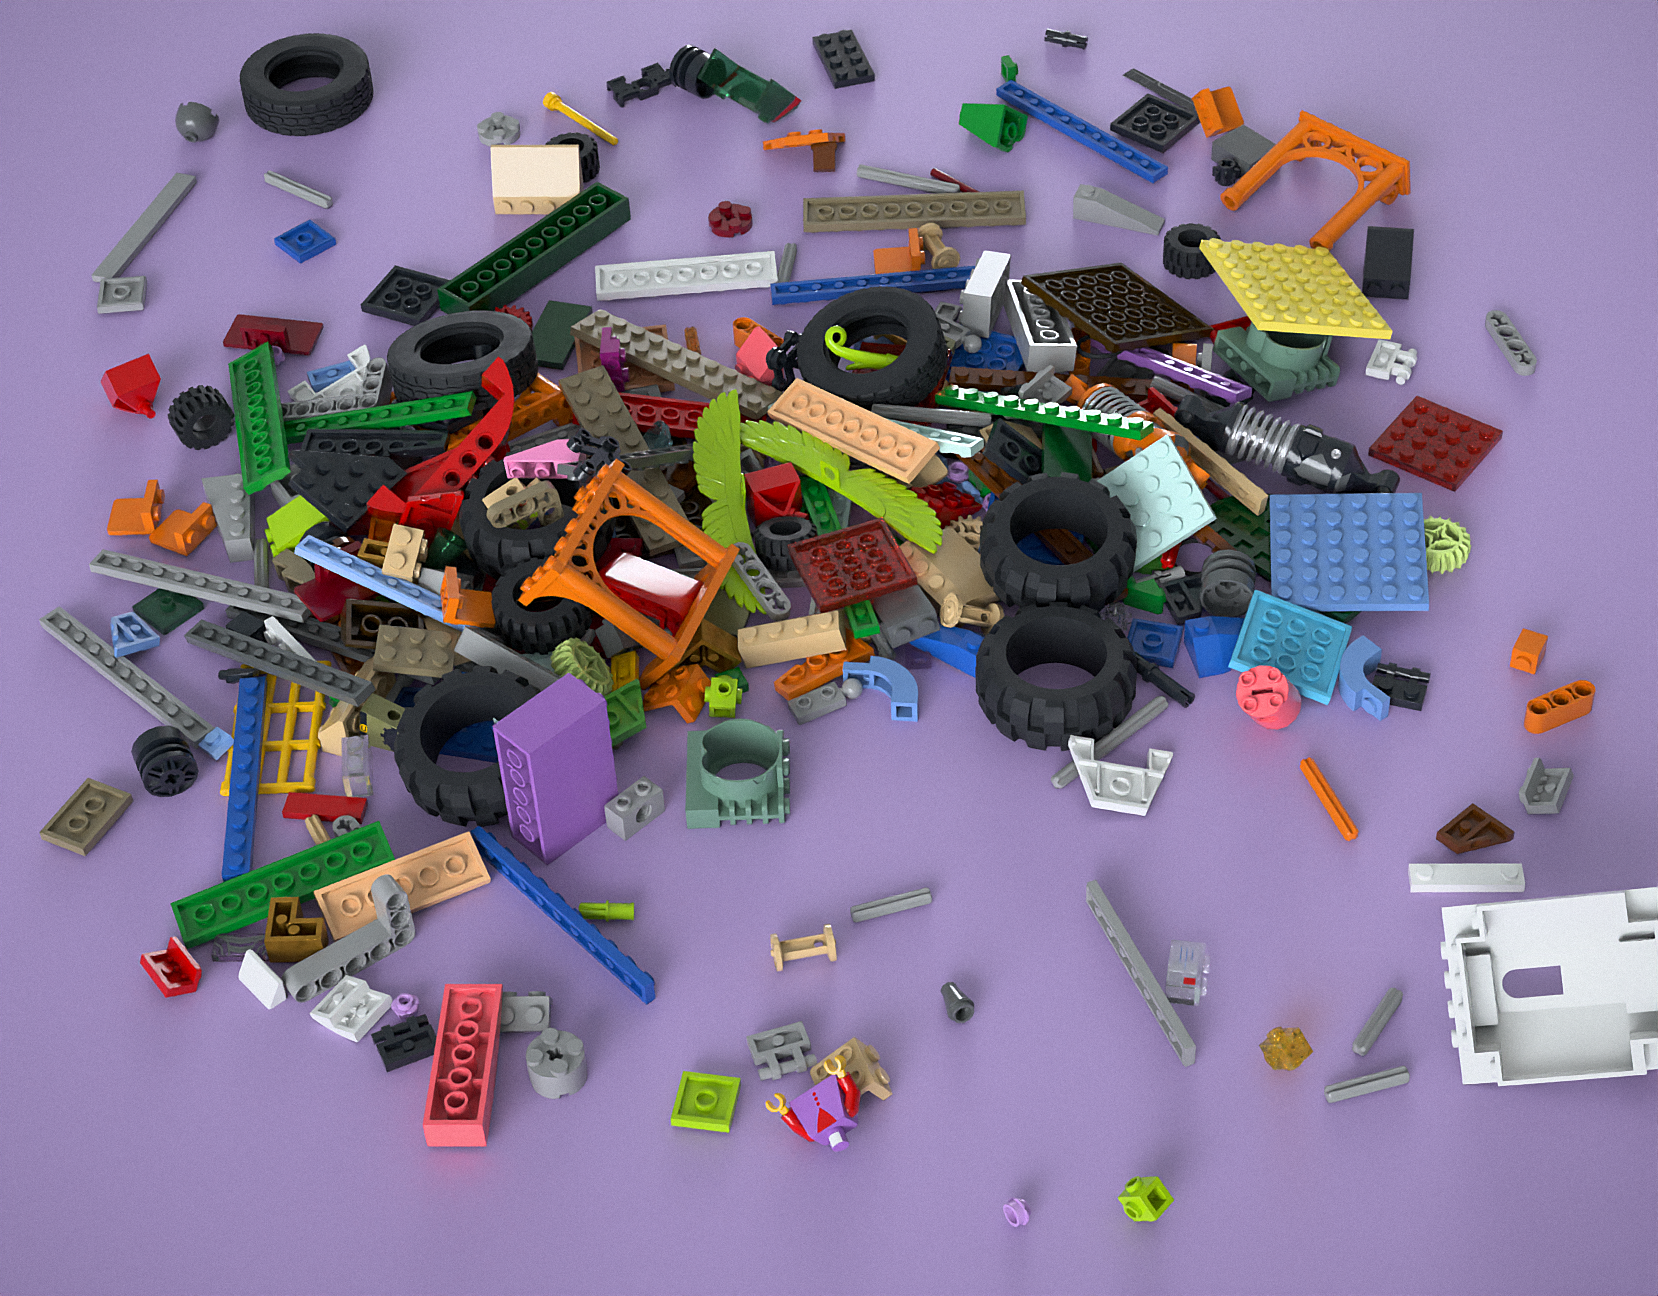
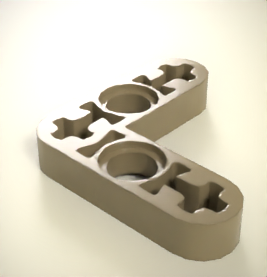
M549 481L539 482L494 503L488 508L486 513L487 518L496 528L505 527L535 512L538 514L541 527L552 524L564 517L559 494ZM522 501H528L524 507L517 508ZM555 508L551 514L545 515L547 510Z

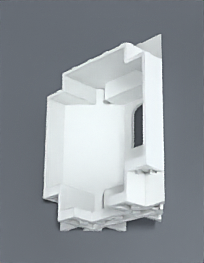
M1658 887L1442 907L1446 941L1441 942L1442 959H1448L1449 971H1444L1446 989H1452L1453 1000L1448 1001L1449 1017L1455 1018L1456 1030H1451L1453 1048L1459 1047L1463 1085L1498 1082V1086L1632 1076L1647 1074L1646 1070L1658 1069ZM1561 966L1564 994L1514 998L1509 996L1503 989V978L1511 970Z

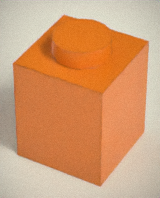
M1523 628L1513 647L1510 667L1535 675L1545 655L1548 636Z

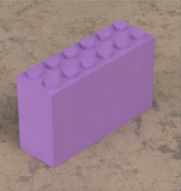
M570 673L564 675L493 725L512 838L547 866L605 824L604 805L619 795L614 766L615 759L612 751L613 742L609 728L610 721L607 713V701L601 693L594 692L583 680L577 679Z

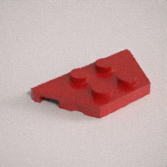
M463 491L407 498L398 525L424 530V538L428 540L427 547L429 549L426 562H421L423 568H437L464 498Z

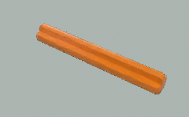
M1311 757L1302 759L1300 761L1301 771L1344 839L1347 841L1356 839L1359 832L1358 828L1314 759Z

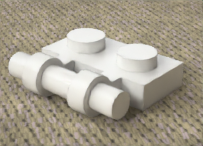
M1379 339L1366 367L1365 375L1389 380L1391 375H1396V382L1403 385L1410 378L1411 368L1416 364L1417 351L1415 349H1409L1408 352L1402 351V344Z

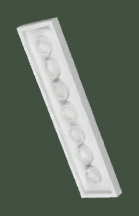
M774 251L595 266L597 301L758 287L767 288L770 287L771 283H776L778 280Z

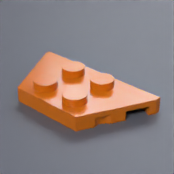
M822 129L810 130L808 135H801V131L789 132L787 137L763 141V150L810 146L811 144L821 142H846L845 133H823Z

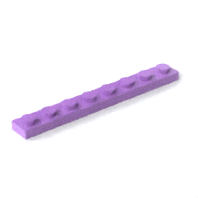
M1091 339L1090 346L1100 349L1102 353H1111L1101 343ZM1147 347L1124 350L1121 354L1117 355V358L1120 360H1128L1135 363L1137 367H1145L1153 370L1155 374L1171 377L1173 381L1189 384V387L1204 390L1211 396L1222 397L1229 403L1234 404L1251 397V387Z

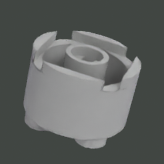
M547 1028L529 1044L526 1051V1063L530 1082L538 1094L546 1098L558 1099L563 1094L569 1093V1095H573L584 1086L587 1080V1064L583 1042L577 1036L567 1031Z

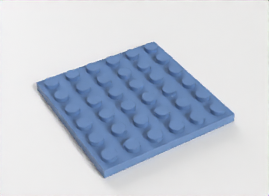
M1422 493L1270 495L1271 596L1310 611H1429Z

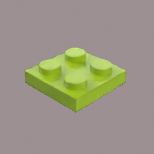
M683 1071L670 1118L671 1126L730 1133L741 1089V1078Z

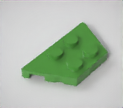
M638 679L604 696L608 704L607 713L610 721L609 728L613 742L612 747L647 728Z

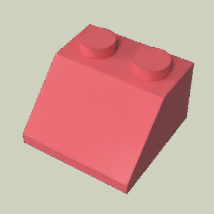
M760 326L752 331L736 353L737 364L735 365V370L763 384L772 386L775 376L773 370H770L767 366L766 355L773 347L778 346Z

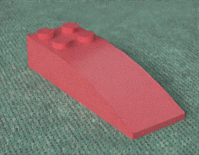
M445 984L423 1119L427 1146H487L498 1061L503 995L502 984Z

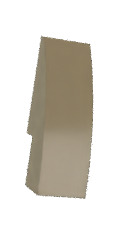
M287 548L272 559L278 578L285 581L290 593L295 594V587L315 578V573L311 566L302 557L294 554V552Z

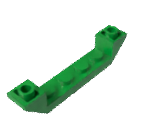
M1085 537L1090 549L1096 554L1099 551L1098 547ZM1131 576L1127 580L1128 596L1122 599L1124 605L1157 615L1163 614V602H1166L1163 588H1159L1154 579L1136 583L1134 577Z

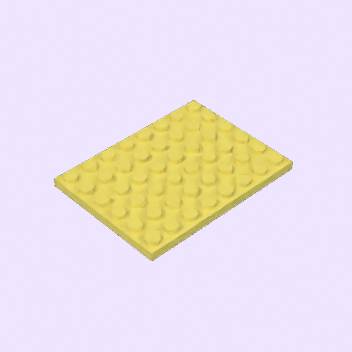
M1216 238L1201 240L1200 250L1258 330L1377 339L1391 338L1392 329L1327 248L1316 247V249H1312L1302 245L1287 247L1279 243L1265 245L1261 242L1249 244L1239 240L1224 242Z

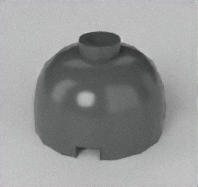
M188 102V105L184 106L181 103L175 117L176 128L189 142L205 141L215 133L220 121L219 116L211 114L212 109L200 103Z

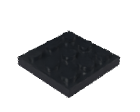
M1147 93L1110 123V131L1164 153L1200 123L1198 114Z
M395 265L360 304L361 310L365 313L416 326L427 321L440 306L437 289L450 280Z

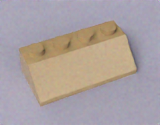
M844 608L738 629V650L746 669L846 650Z
M373 656L364 663L355 676L371 681L376 689L373 693L386 698L396 682L395 673L373 671ZM340 700L337 706L333 707L330 717L320 727L318 732L323 752L352 758L361 744L360 710L366 701L357 707Z

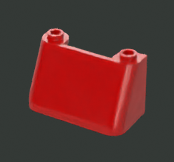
M629 552L618 553L598 572L605 585L617 597L636 611L660 620V628L664 630L667 627L672 632V637H675L704 584L700 580H694L636 557Z

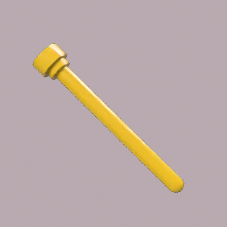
M549 92L545 95L543 105L551 111L559 110L611 145L618 144V139L563 104L559 95L554 92Z

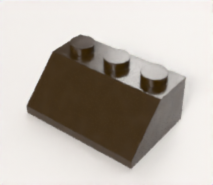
M346 599L341 612V638L345 647L376 649L379 625L423 629V614L398 603Z

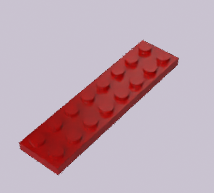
M618 392L632 419L636 422L639 431L655 435L695 438L694 430L698 429V417L703 418V410L705 407L709 409L710 404ZM573 413L572 424L580 425ZM740 413V423L746 424L745 421L747 420L759 423V420L766 422L767 413L758 420L751 419Z

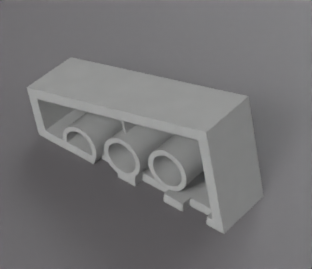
M242 474L201 478L208 504L212 505L217 529L230 563L254 560L255 492L248 495L244 490Z

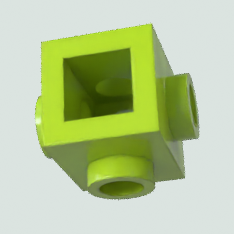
M726 675L711 677V687H705V702H709L710 717L735 718L736 704H741L742 689L737 688L738 679H733Z
M1136 1176L1130 1179L1124 1186L1125 1190L1117 1197L1124 1206L1125 1213L1133 1221H1155L1174 1201L1158 1176Z

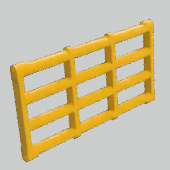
M328 660L317 661L324 665L332 666V663ZM245 664L240 666V668H253ZM260 670L259 674H267V695L258 794L314 792L317 753L321 747L318 732L322 724L323 711L326 709L325 694L315 691L314 701L299 702L301 685L291 682L288 702L273 703L277 676ZM237 704L234 706L233 712L235 714L231 737L233 739L235 735ZM297 712H312L309 739L293 740ZM286 713L282 741H267L271 714ZM233 745L227 750L228 758L225 777L220 788L222 796H229ZM294 750H307L303 782H287L291 752ZM281 751L276 783L261 784L265 752Z

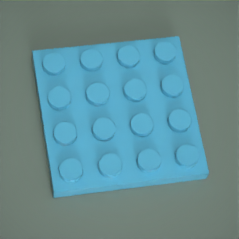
M1254 590L1228 667L1242 673L1260 665L1275 667L1297 688L1300 695L1328 705L1352 626Z

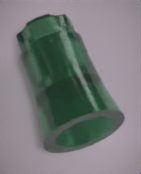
M438 527L429 546L426 562H421L422 567L445 570L446 566L451 567L455 560L468 548L465 541L456 533L446 528Z

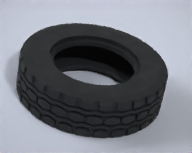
M323 33L293 35L278 39L270 44L268 43L255 51L245 61L239 76L245 109L250 119L256 125L258 124L259 127L269 132L287 136L317 135L348 125V123L357 119L369 107L374 92L369 61L363 49L349 39ZM324 77L334 79L325 86L308 91H286L280 89L292 81L303 78Z
M889 286L864 288L833 300L809 321L804 328V332L801 334L798 342L799 345L797 346V363L803 381L870 412L873 404L914 407L916 404H919L940 382L948 360L946 340L933 307L916 293ZM830 327H842L847 334L843 347L847 348L865 338L880 334L899 336L907 340V344L901 355L888 366L870 373L854 374L838 368L841 357L827 347L825 334ZM834 333L833 341L837 343L840 340L839 333Z
M465 311L427 320L413 326L397 337L387 353V362L394 394L400 403L473 391L476 401L472 412L494 407L498 400L481 385L482 374L498 356L504 361L513 384L514 398L524 392L534 382L538 373V361L531 328L522 319L497 311ZM495 345L493 352L474 360L473 346ZM466 360H472V361H469V362L453 364V363H456V362H461V361H466Z

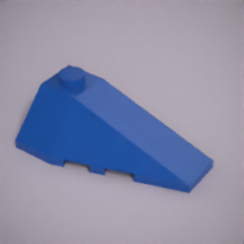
M1207 616L1185 620L1184 644L1199 678L1225 674L1232 670L1228 666L1244 618Z
M939 623V631L908 642L916 648L976 678V655L986 635L957 627H944Z

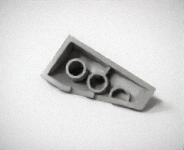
M1080 184L1073 197L1074 219L1153 235H1159L1165 223L1164 218L1102 188Z

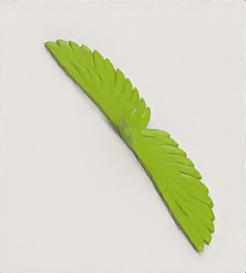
M734 389L729 392L727 397L725 392L719 394L717 402L715 399H712L709 409L705 407L703 410V418L698 417V429L694 430L697 443L693 442L694 470L698 474L696 475V480L699 484V491L705 496L716 500L702 513V519H704L702 529H705L704 533L724 548L731 544L744 542L756 554L745 510L746 487L740 465V411L738 392ZM731 565L720 589L725 587L729 599H732L734 596L736 603L740 607H743V604H745L748 611L755 613L757 608L759 612L767 615ZM750 569L746 572L749 576L754 577L760 574L756 569ZM762 587L759 591L762 594H766L765 587Z
M748 420L745 421L746 424L740 423V442L742 445L770 456L780 463L791 462L794 469L844 495L880 521L888 524L907 540L913 541L930 553L935 554L937 552L936 545H942L943 540L941 536H943V531L939 527L941 522L936 518V512L928 507L927 502L918 499L915 492L908 490L902 484H897L895 479L886 478L885 474L875 473V470L870 468L849 471L850 460L846 453L842 455V452L837 448H834L833 451V447L830 444L823 443L822 440L815 436L813 438L811 434L802 430L801 434L791 425L786 427L776 421H773L772 425L762 420H759V423Z

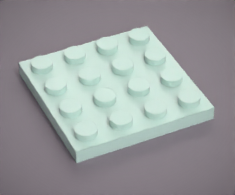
M1165 435L1097 480V482L1108 488L1110 498L1118 496L1131 514L1130 519L1136 526L1137 548L1133 573L1217 519L1169 435Z

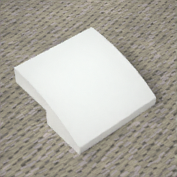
M346 975L310 1012V1015L317 1022L335 1033L352 1041L359 1042L387 1012L393 1000L388 994L371 990L365 980Z

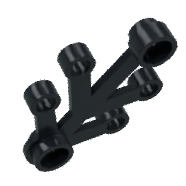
M791 330L786 331L783 344L780 347H773L766 355L767 366L770 370H773L775 376L772 381V387L781 392H785L794 382L793 368L799 369L796 357L797 346L799 345L798 342L802 333L798 334ZM795 345V347L788 354H786L790 347ZM783 367H784V370H785L786 379L783 378V373H782V368H783Z
M580 428L566 443L571 451L592 456L589 460L579 462L573 470L574 476L583 483L589 484L596 475V467L600 463L602 466L604 464L610 465V459L613 462L617 458L625 464L621 470L625 475H628L632 470L629 463L621 460L619 456L621 453L619 442L611 436H601L599 439L594 438L589 431Z

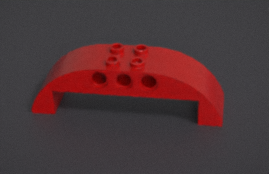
M499 356L482 374L481 385L498 402L414 496L453 491L465 492L471 479H478L480 469L493 459L495 460L508 439L512 425L514 393L509 371ZM481 445H488V446H490V448H489V449H482L480 446H481ZM465 463H472V464H474V466L471 467V468H468V467H465L464 464H465ZM449 481H455L458 484L456 486H450L447 483ZM382 485L367 502V511L374 518L399 522L406 503L386 486Z

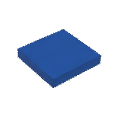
M307 220L274 238L275 245L300 264L337 245L336 238L311 220Z
M1133 618L1127 639L1133 646L1134 652L1139 653L1140 656L1150 663L1154 662L1161 667L1174 668L1184 626Z

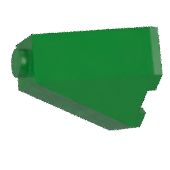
M962 103L959 125L992 147L1008 153L1013 149L1012 145L1016 141L1020 142L1024 138L1028 116L1004 104Z

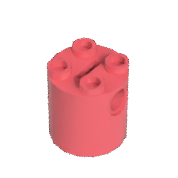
M1260 665L1243 672L1239 677L1236 690L1238 704L1258 725L1266 729L1278 730L1287 727L1296 720L1301 709L1302 700L1297 688L1279 669Z

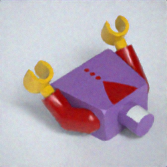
M842 1055L835 1056L838 1068L834 1067L830 1059L825 1061V1070L832 1075L790 1101V1108H787L786 1098L781 1093L774 1094L780 1101L779 1107H775L769 1100L766 1101L767 1109L771 1112L779 1111L782 1114L781 1119L793 1132L809 1142L817 1141L824 1146L830 1144L835 1152L842 1151L849 1146L846 1133L857 1127L859 1123L857 1113L859 1112L861 1092L850 1072L844 1070L847 1062Z

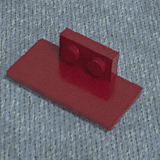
M238 314L223 340V346L253 350L269 342L271 346L280 347L283 353L310 355L324 326L320 322Z
M356 541L340 550L357 557L362 544ZM314 563L315 578L294 588V593L320 622L340 614L346 599L369 601L382 595Z

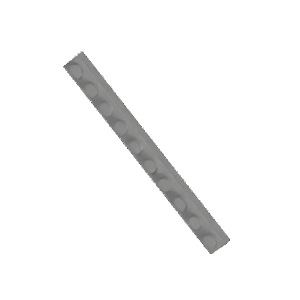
M104 549L89 564L91 572L302 623L312 613L294 594Z
M60 606L39 619L42 628L163 724L182 731L187 742L195 749H198V744L209 732L215 729L124 656L116 658L114 650L110 645Z

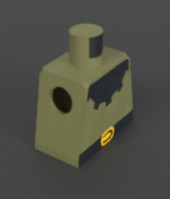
M372 693L360 710V743L394 752V741L396 735H398L397 726L405 708Z

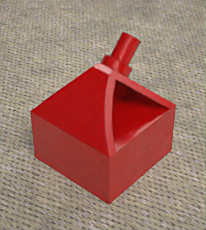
M149 353L105 371L101 384L112 407L135 414H143L149 419L155 417L156 412L153 410V402L161 378Z
M791 462L744 474L747 512L755 528L762 524V522L777 517L793 516L809 520V514L800 512L802 507L801 480Z

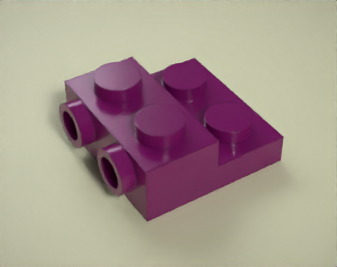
M603 327L600 345L601 364L607 371L618 392H625V384L630 380L629 369L624 368L623 363L626 362V349L621 348L620 339H617V336H613L612 327Z

